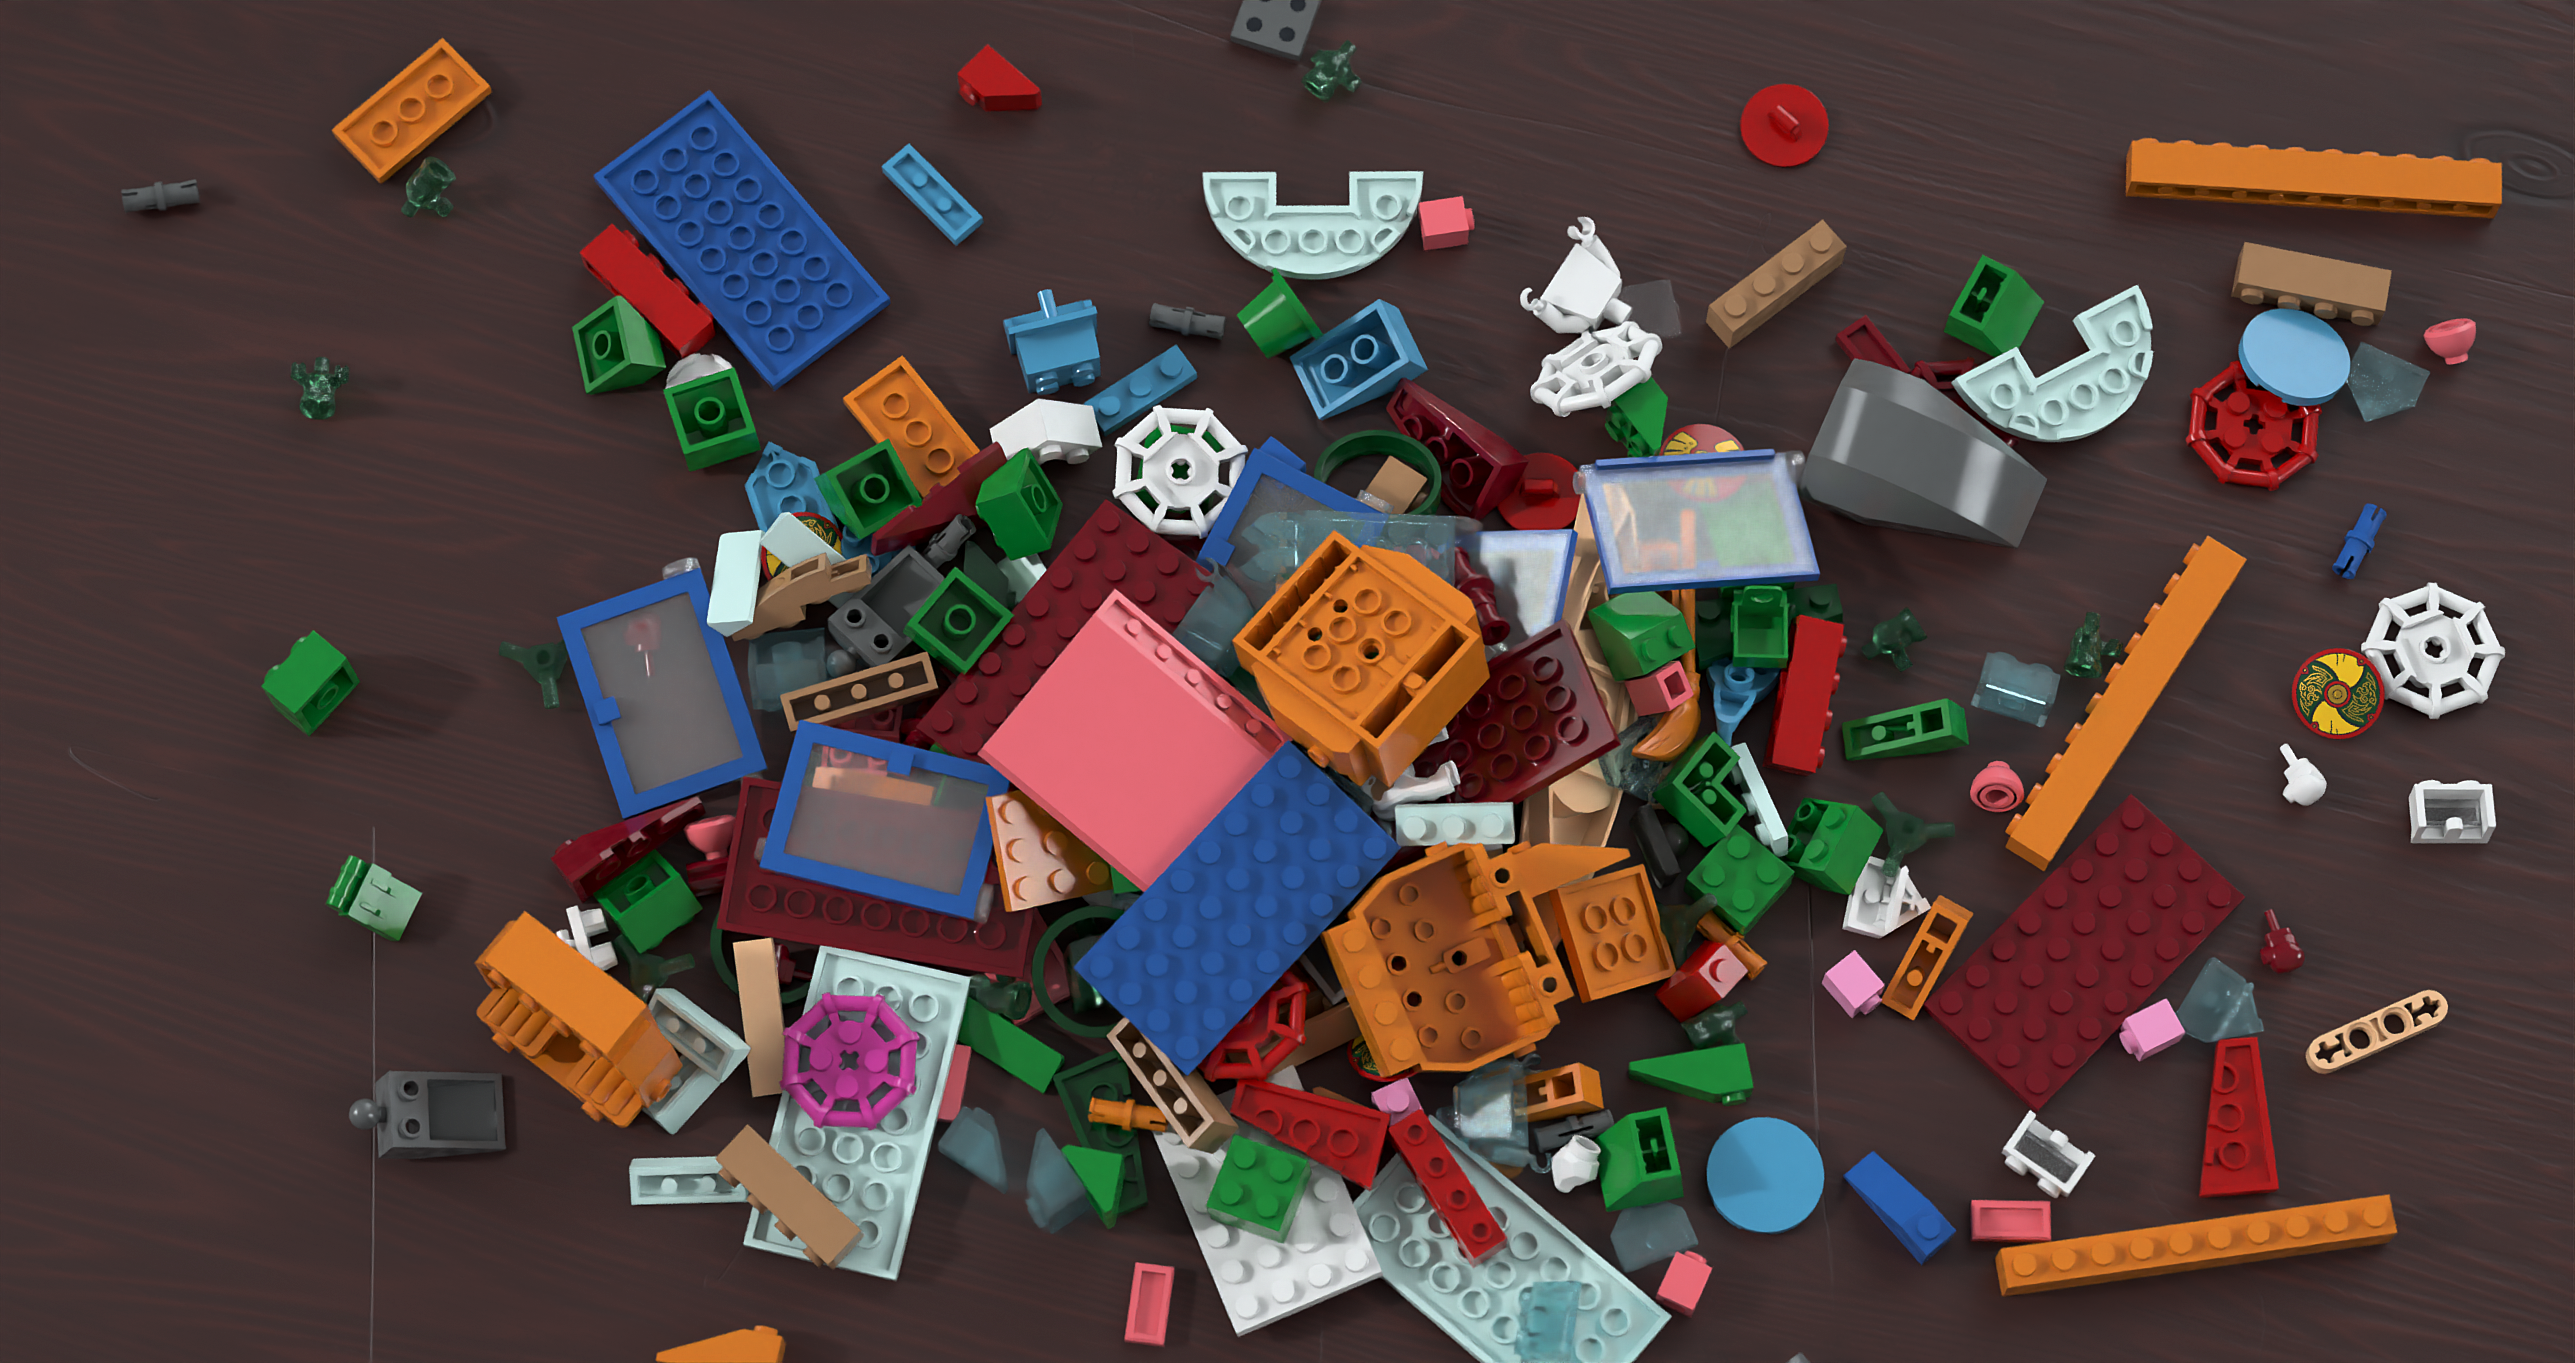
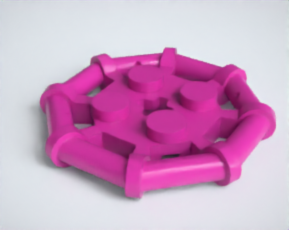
M830 992L822 994L823 998L790 1028L785 1027L782 1033L785 1036L782 1080L779 1081L780 1088L790 1094L814 1121L813 1126L822 1129L824 1126L860 1127L868 1128L869 1131L874 1130L885 1116L906 1097L914 1095L917 1090L914 1082L917 1042L920 1041L918 1032H913L885 1002V996L878 993L876 996L831 995ZM838 1011H863L867 1013L864 1022L852 1020L841 1022ZM828 1015L832 1023L829 1028L815 1040L806 1035L808 1031ZM878 1018L891 1030L896 1038L886 1043L873 1029ZM801 1045L811 1049L809 1055L810 1069L809 1071L798 1073ZM901 1050L899 1077L890 1075L888 1069L890 1053ZM846 1052L850 1055L854 1052L860 1055L856 1060L859 1067L854 1071L849 1067L844 1071L840 1068L843 1062L841 1056ZM815 1081L825 1092L827 1097L821 1105L804 1088L806 1084ZM885 1083L893 1088L877 1104L871 1107L868 1098ZM853 1100V1102H859L861 1112L833 1110L836 1101Z

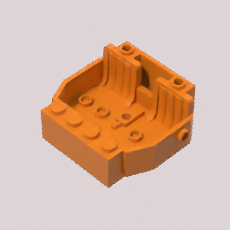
M1335 530L1332 531L1232 640L1241 667L1255 677L1259 691L1277 727L1308 750V755L1318 765L1324 768L1326 765H1329L1339 774L1348 775L1349 779L1358 786H1362L1373 775L1390 788L1490 677L1484 653L1483 638L1471 599L1409 554L1368 545H1362L1359 548ZM1344 607H1347L1345 612L1340 613ZM1319 634L1322 635V637L1319 640L1314 641ZM1371 652L1378 653V656L1374 659L1366 658Z
M1443 841L1424 850L1427 855L1426 858L1376 879L1345 914L1348 922L1319 935L1381 1078L1391 1076L1409 1067H1412L1414 1072L1462 1073L1471 1071L1513 1052L1515 1058H1518L1536 1050L1534 1042L1545 1038L1551 1029L1560 1023L1553 1005L1574 996V993L1511 851L1489 859L1481 842L1478 844L1460 842L1448 847L1447 842ZM1511 915L1514 924L1508 925L1506 917ZM1523 941L1527 950L1523 953H1520L1517 943ZM1455 951H1459L1464 955L1465 960L1461 966L1455 965L1452 961V955ZM1394 957H1400L1403 960L1404 967L1401 971H1396L1392 968L1391 961ZM1411 992L1419 996L1420 1002L1416 1007H1411L1407 1003V996Z
M524 911L517 921H509L475 962L487 985L492 989L491 993L477 1009L479 1019L491 1028L495 1034L492 1040L508 1053L515 1049L581 1100L584 1103L581 1109L592 1119L599 1122L604 1118L610 1124L614 1123L620 1128H626L643 1107L649 1108L654 1101H661L669 1092L672 1086L670 1081L683 1067L673 1045L662 1035L646 1003Z

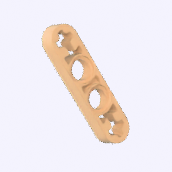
M2422 991L2319 1036L2313 1040L2306 1051L2307 1063L2317 1073H2331L2434 1028L2441 1023L2447 1014L2448 1005L2446 999L2437 991ZM2423 1001H2426L2428 1005H2436L2437 1010L2433 1014L2434 1018L2429 1013L2418 1016L2413 1022L2411 1014L2421 1009L2424 1005ZM2387 1015L2399 1016L2404 1022V1031L2399 1034L2388 1032L2384 1026V1018ZM2353 1030L2366 1032L2370 1039L2369 1047L2366 1049L2355 1048L2349 1040L2350 1032ZM2341 1043L2343 1050L2336 1052L2330 1058V1063L2326 1059L2318 1060L2316 1057L2320 1051V1046L2325 1051H2328Z

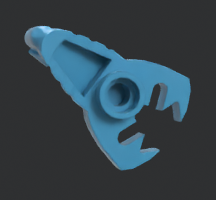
M1728 657L1712 662V666L1706 669L1708 685L1713 693L1717 735L1727 745L1733 747L1732 732L1735 731L1740 720L1752 708V705L1763 700L1775 688L1780 679L1782 668L1753 667L1752 669L1751 667H1733V660L1729 661Z

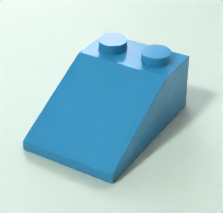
M1378 299L1333 328L1317 341H1313L1290 356L1291 362L1320 420L1327 419L1395 391L1401 378L1406 377L1412 381L1428 370L1399 309L1381 299Z

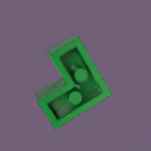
M1713 731L1692 743L1651 795L1704 847H1707L1726 837L1747 811L1720 784L1741 757Z

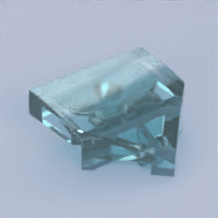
M2361 342L2350 364L2347 383L2366 423L2414 407L2430 371Z
M1642 716L1618 734L1621 745L1599 757L1598 761L1607 785L1647 802L1658 804V801L1651 794L1659 785L1658 782L1662 770L1671 765L1672 761H1651L1631 755L1632 749L1657 726L1656 718Z
M2215 957L2208 959L2176 1013L2185 1032L2202 1043H2209L2264 1031L2261 1018L2258 1019L2252 990L2254 989L2253 982L2246 983L2244 977Z
M1667 1201L1622 1209L1610 1236L1625 1274L1675 1255L1676 1251L1680 1253L1696 1247L1699 1243L1684 1208Z

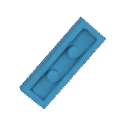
M910 144L906 145L882 166L883 173L955 246L983 224V217Z
M1176 344L1089 399L1084 405L1093 406L1097 427L1106 437L1197 379V372Z

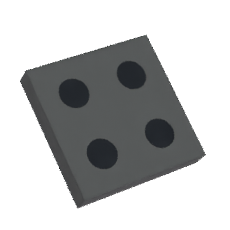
M1243 0L1230 35V40L1300 61L1322 0Z

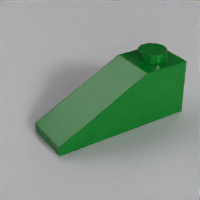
M1948 698L1842 723L1846 759L1849 761L1935 753L1969 745L1965 710Z
M1745 1043L1633 1061L1629 1063L1628 1067L1629 1079L1710 1103L1723 1102V1106H1734L1746 1102V1097H1751L1754 1088Z

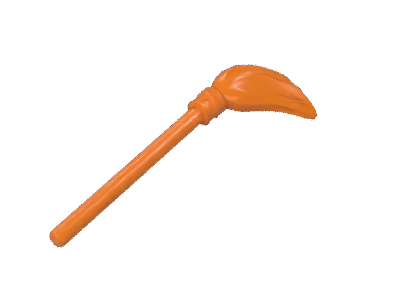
M1684 511L1680 514V572L1695 571V514L1691 511ZM1695 589L1680 590V611L1684 616L1695 644ZM1695 648L1680 656V663L1694 695L1677 707L1664 713L1653 731L1632 749L1631 755L1651 761L1670 762L1680 756L1696 737L1701 722V711L1698 704L1700 698V674L1696 673Z

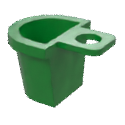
M1276 267L1271 270L1274 274L1271 277L1273 282L1237 314V317L1267 359L1311 337H1314L1317 341L1324 336Z

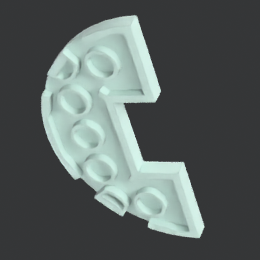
M1423 171L1350 172V206H1276V172H1203L1206 204L1211 218L1224 239L1244 258L1267 271L1272 272L1271 270L1276 267L1282 276L1311 280L1329 279L1356 272L1369 266L1390 251L1403 237L1415 217L1420 202Z
M2135 285L2077 315L2072 321L2090 351L2038 378L2034 377L2020 351L2015 347L1957 377L1952 382V385L1961 398L1979 416L1995 427L2017 437L2041 442H2065L2092 435L2110 425L2131 406L2148 377L2153 357L2150 335L2153 327L2145 299L2138 285Z

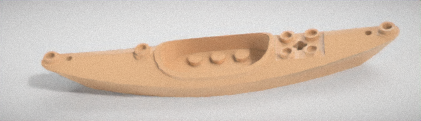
M1621 485L1602 486L1623 574L1638 575L1640 574L1632 508ZM1583 491L1573 529L1578 533L1562 619L1564 618L1572 628L1621 745L1524 799L1519 844L1529 840L1531 847L1540 843L1605 847L1624 790L1638 720V714L1624 683L1628 679L1615 682L1587 614V611L1620 594H1608ZM1595 872L1580 877L1557 888L1592 879ZM1547 891L1533 897L1532 900L1556 951L1562 936ZM1511 915L1509 925L1514 924V920ZM1523 941L1517 943L1520 953L1527 951Z

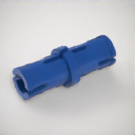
M2365 504L2354 529L2347 532L2344 538L2346 544L2336 563L2332 566L2336 574L2339 575L2348 563L2342 577L2354 579L2365 554L2372 551L2375 545L2373 539L2383 520L2387 517L2386 512L2382 508L2379 509L2378 513L2371 520L2377 506Z

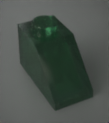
M966 541L964 574L1007 610L1012 612L1017 606V591H1011L1009 578L974 541Z

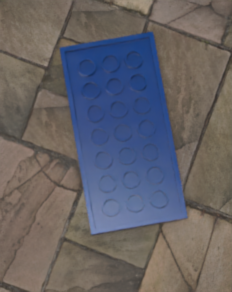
M710 90L593 175L599 187L698 303H703L712 312L715 323L774 391L891 304L889 296Z
M1287 740L1082 957L1073 969L1188 1076L1401 849V846Z

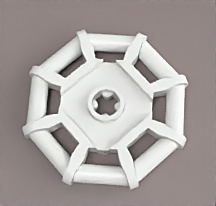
M1626 321L1619 327L1590 332L1589 330L1581 332L1579 339L1558 353L1547 355L1542 360L1543 368L1537 382L1531 386V397L1536 403L1545 404L1550 407L1555 415L1563 417L1568 416L1573 411L1603 406L1605 409L1611 406L1612 400L1637 383H1645L1651 377L1650 369L1655 356L1662 350L1661 339L1656 334H1648L1639 329L1638 324L1631 321Z
M1161 405L1153 407V412L1123 438H1117L1115 447H1117L1115 489L1112 491L1114 498L1120 499L1136 518L1155 534L1199 536L1200 539L1208 537V532L1212 530L1245 466V455L1248 454L1246 445H1241L1213 415L1214 411L1206 408V410L1162 408ZM1170 423L1197 426L1195 433H1188L1186 435L1171 432ZM1158 427L1162 437L1148 449L1141 446L1139 443ZM1206 429L1224 450L1216 453L1202 438ZM1132 456L1143 459L1142 479L1131 481ZM1230 462L1229 486L1218 483L1219 463ZM1177 463L1179 466H1182L1186 463L1189 465L1190 468L1187 471L1189 478L1186 480L1182 478L1175 479L1172 476L1174 472L1171 467L1172 464ZM1145 489L1159 504L1155 514L1151 512L1135 493ZM1213 493L1223 498L1222 501L1203 516L1199 506ZM1167 509L1174 511L1190 510L1192 520L1164 519Z
M2427 583L2426 587L2392 599L2384 598L2379 603V612L2366 642L2361 644V652L2367 656L2379 671L2384 684L2386 700L2388 698L2428 714L2430 719H2439L2442 714L2476 702L2482 704L2488 698L2487 691L2500 660L2505 657V648L2499 645L2484 612L2485 606L2481 602L2475 603L2439 588L2437 583ZM2423 603L2426 604L2427 611L2411 617L2404 611ZM2439 604L2464 615L2460 619L2456 617L2451 619L2444 616V612L2438 610ZM2391 620L2401 626L2395 642L2383 640ZM2473 623L2482 644L2480 645L2474 644L2466 627ZM2432 641L2434 646H2442L2443 650L2439 653V658H2434L2425 652L2428 647L2427 642ZM2383 655H2394L2401 670V673L2395 679ZM2473 657L2483 659L2476 679L2467 673ZM2409 680L2418 688H2428L2429 697H2424L2402 686ZM2459 682L2465 689L2442 698V687Z

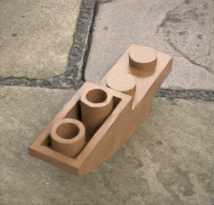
M825 552L806 559L775 576L757 590L753 623L732 634L733 640L738 641L744 638L752 640L762 636L766 631L778 627H793L805 619L806 604H820L827 601L831 596L843 592L855 593L862 590L866 585L871 584L872 565L867 554L831 565Z

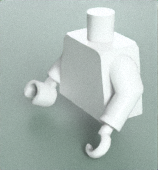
M1578 217V221L1583 225L1582 233L1579 232L1577 227L1569 226L1568 235L1572 239H1581L1582 243L1581 245L1575 244L1541 296L1540 301L1534 299L1531 304L1528 303L1527 296L1532 291L1530 288L1524 289L1520 296L1523 308L1528 311L1533 310V313L1557 333H1581L1586 330L1595 332L1604 318L1620 326L1629 319L1633 311L1632 307L1617 299L1622 286L1620 272L1597 235H1593L1595 224L1588 217Z

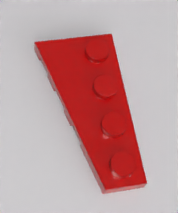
M2246 1037L2218 1040L2215 1050L2199 1198L2277 1192L2279 1184L2258 1038Z
M1258 1079L1238 1080L1229 1111L1232 1117L1371 1192L1392 1118L1390 1113L1266 1081L1260 1082Z

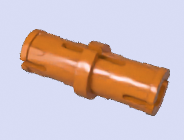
M1713 910L1705 914L1695 926V929L1709 941L1724 943L1746 967L1748 972L1745 975L1750 981L1757 977L1768 964L1767 961L1749 947L1740 932L1735 933Z
M1092 1097L1089 1112L1092 1113L1088 1116L1089 1122L1120 1125L1123 1130L1131 1131L1132 1128L1161 1131L1162 1133L1167 1132L1169 1121L1159 1107L1136 1104V1100L1127 1099L1125 1103Z

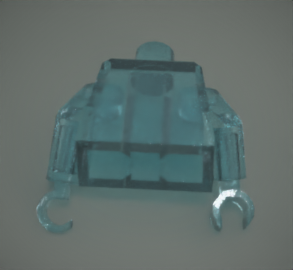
M1205 558L1214 567V573L1211 576H1203L1196 568V575L1200 580L1205 582L1211 581L1215 586L1213 589L1206 586L1171 636L1214 672L1229 677L1240 664L1232 640L1254 617V613L1246 594L1227 576L1222 577L1218 573L1219 568L1215 560Z
M1528 1054L1523 1062H1519L1516 1058L1496 1059L1476 1068L1467 1076L1465 1081L1459 1082L1454 1086V1105L1438 1108L1437 1120L1449 1130L1455 1129L1456 1138L1467 1143L1471 1152L1499 1164L1524 1168L1528 1163L1538 1173H1546L1552 1168L1553 1158L1550 1153L1545 1154L1548 1160L1546 1168H1541L1536 1163V1155L1529 1154L1528 1149L1524 1148L1529 1147L1525 1076L1544 1072L1543 1070L1532 1071L1528 1068V1065L1541 1063L1542 1058L1538 1054Z

